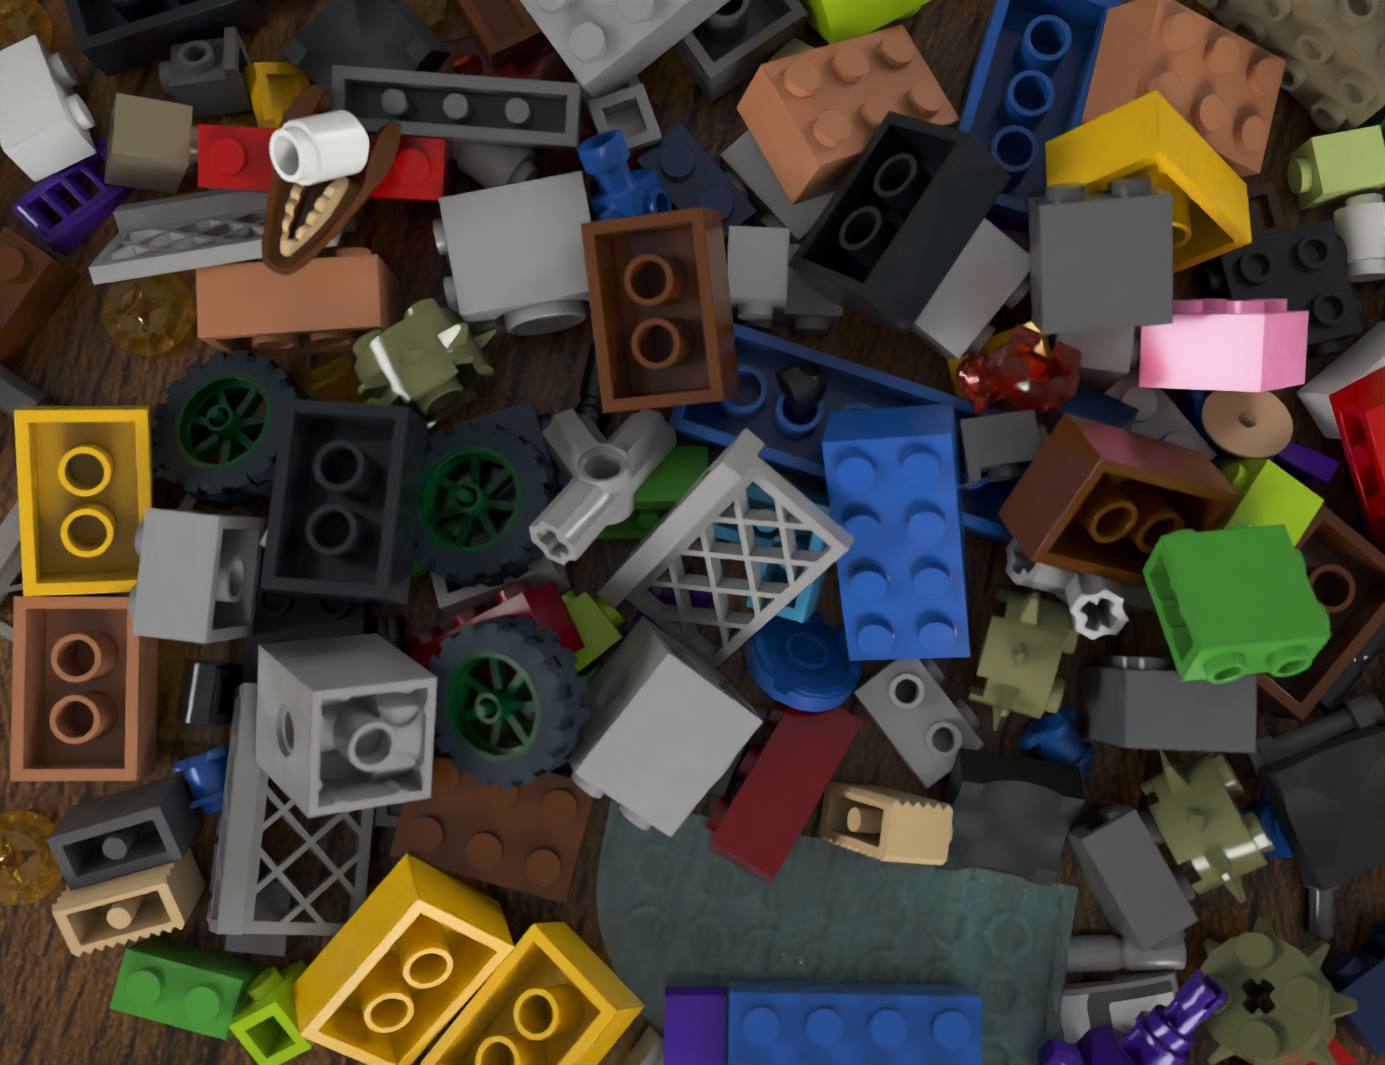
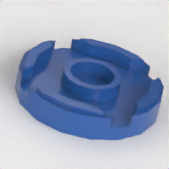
M814 612L804 623L775 615L747 640L744 647L746 666L755 682L773 699L794 709L811 712H822L838 708L852 695L863 670L861 661H849L845 630L838 624L833 629L823 623L824 616L817 612Z

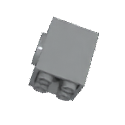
M582 171L438 198L442 218L433 220L434 236L440 255H446L453 275L443 278L447 304L451 310L460 314V317L474 334L494 327L497 331L494 336L505 334L518 336L541 335L565 330L582 323L585 319L592 318L581 223L594 222Z
M642 616L587 686L588 692L583 694L584 704L589 705L588 722L583 723L580 729L581 732L585 733L578 748L568 752L571 756L568 762L573 769L571 778L582 790L592 797L600 799L605 793L620 803L619 810L642 830L647 831L653 825L669 837H672L711 786L725 774L735 756L758 729L763 720L731 679Z
M377 633L258 644L255 762L308 818L431 798L437 677Z

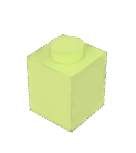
M1380 125L1311 137L1289 155L1290 162L1287 168L1288 184L1291 191L1297 194L1301 210L1343 203L1348 197L1376 193L1385 187V144Z

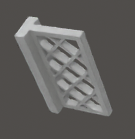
M212 190L119 205L113 211L119 233L88 267L94 285L262 258L261 244L269 193ZM356 214L326 247L337 246L342 233L357 230L359 223Z
M747 428L733 440L631 549L597 592V595L614 609L626 598L671 637L715 669L848 551L855 539L757 456L765 443ZM752 482H755L774 499L776 511L749 509L746 488ZM733 502L734 507H728ZM713 522L737 524L741 544L716 542ZM753 525L778 527L782 548L756 545ZM794 529L811 530L828 546L823 551L797 549ZM681 555L705 557L708 575L685 573ZM720 558L745 561L748 579L723 577ZM759 562L786 565L788 583L763 581ZM650 586L673 588L677 605L664 604L647 589ZM689 590L712 592L715 609L692 607ZM727 594L751 596L754 614L730 611ZM696 624L719 626L722 643L715 647L697 631Z
M245 682L235 688L208 930L215 934L335 936L346 923L325 922L310 903L335 881L350 896L348 920L366 901L374 807L359 809L357 823L349 815L351 811L335 813L315 832L309 835L289 811L295 803L290 798L284 803L280 801L268 786L269 776L255 762L257 683ZM267 798L276 810L264 819ZM282 816L303 842L276 865L261 848L262 835L264 830ZM342 820L356 836L355 850L336 867L316 841ZM309 848L330 874L303 897L282 871ZM261 860L269 872L258 880L259 863ZM353 866L352 882L350 883L343 874ZM276 878L297 903L277 921L254 920L256 894ZM303 910L313 922L291 920Z

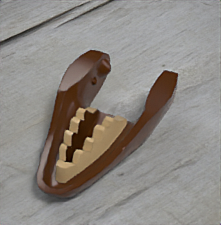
M318 84L307 87L285 111L279 130L287 121L328 112L331 107L330 91ZM390 120L387 125L379 128L377 132L378 141L371 153L365 175L361 178L344 176L312 185H301L297 182L284 180L273 165L261 244L262 259L268 269L278 274H293L310 262L335 238L378 188L392 168L399 147L402 125Z

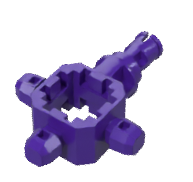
M1196 969L1191 974L1190 979L1178 990L1175 998L1167 1007L1157 1004L1150 1012L1141 1011L1135 1018L1136 1024L1128 1033H1123L1109 1025L1089 1029L1075 1045L1064 1040L1048 1039L1038 1051L1037 1058L1039 1064H1184L1190 1057L1189 1048L1196 1041L1193 1030L1201 1022H1205L1220 1005H1223L1228 1000V996L1223 987L1209 974L1205 976L1202 970Z

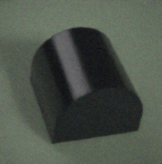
M185 660L177 720L204 726L232 723L235 688L242 684L243 665L207 660Z

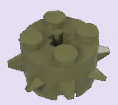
M434 298L416 302L406 310L403 316L404 320L392 325L386 331L374 330L363 335L352 347L357 357L354 368L356 375L362 383L357 390L360 395L370 397L365 404L410 407L428 423L429 429L456 416L474 403L479 397L473 388L482 379L484 382L493 381L495 378L494 368L489 362V356L481 348L497 333L493 327L472 334L458 312H454L449 307H440Z
M998 585L994 599L1005 602L1002 614L989 613L975 668H978L976 675L985 677L983 686L972 683L968 700L993 707L994 731H1000L1010 712L1040 719L1044 711L1057 714L1062 700L1066 679L1062 678L1060 673H1057L1062 652L1073 654L1079 632L1074 629L1069 605L1063 601L1042 596V590L1026 587L1022 591Z
M1159 749L1164 772L1141 782L1140 787L1145 795H1148L1150 798L1157 795L1159 802L1148 807L1178 865L1186 861L1189 868L1195 867L1199 875L1189 879L1192 888L1199 895L1224 884L1240 903L1245 902L1246 897L1241 876L1267 865L1268 861L1264 853L1275 849V846L1258 815H1255L1253 811L1244 815L1235 797L1245 793L1235 772L1222 754L1212 758L1208 752H1205L1180 764L1168 750Z
M1258 917L1252 932H1244L1240 936L1230 938L1223 944L1210 939H1206L1202 943L1208 957L1200 970L1203 971L1205 976L1209 974L1223 987L1228 996V1000L1223 1005H1220L1203 1022L1213 1037L1205 1059L1211 1065L1233 1055H1237L1252 1065H1306L1310 1062L1317 1065H1337L1328 1048L1336 1032L1334 1021L1336 1018L1358 1011L1357 1000L1334 992L1332 985L1320 970L1330 948L1324 940L1298 950L1276 936L1268 917ZM1265 991L1271 994L1270 998L1276 1004L1269 1013L1258 1008L1259 1003L1257 1000Z

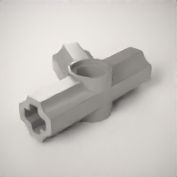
M571 408L553 415L550 425L541 432L544 448L569 483L529 526L532 542L544 552L546 558L565 566L569 560L576 561L606 525H614L628 518L635 508L634 493L676 446V431L664 420L662 413L649 408L641 409L639 413H632L608 440L588 414L576 413Z
M1014 537L1006 548L1007 566L1005 572L1013 582L1018 585L1054 593L1059 599L1069 605L1075 631L1092 640L1102 635H1117L1128 620L1126 611L1137 614L1147 610L1157 612L1148 587L1030 561Z

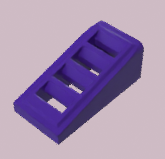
M105 136L94 143L97 153L50 175L11 207V210L45 244L65 257L137 189L104 183L105 176L97 168L106 161L107 138ZM87 177L102 190L94 197L81 185ZM70 194L82 204L75 211L64 201ZM53 210L63 218L57 225H54L47 218Z

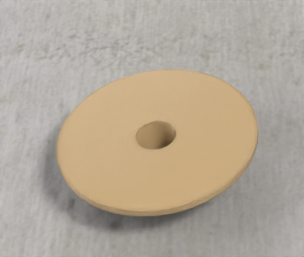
M1214 390L1207 397L1202 408V422L1209 437L1220 448L1238 457L1247 459L1272 457L1280 453L1288 445L1293 434V421L1288 409L1269 391Z

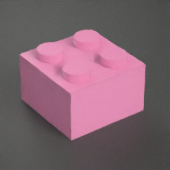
M1206 298L1173 300V323L1141 326L1139 387L1265 392L1305 384L1309 311H1287V299L1227 300Z

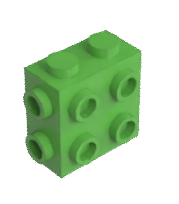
M1246 523L1233 526L1227 530L1195 532L1190 529L1178 530L1168 535L1160 536L1142 570L1181 681L1208 679L1211 683L1220 684L1236 680L1246 674L1271 672L1272 675L1277 677L1291 676L1307 669L1331 636L1328 614L1325 608L1320 603H1317L1306 577L1303 555L1298 549L1294 548L1284 524L1257 527L1254 524Z

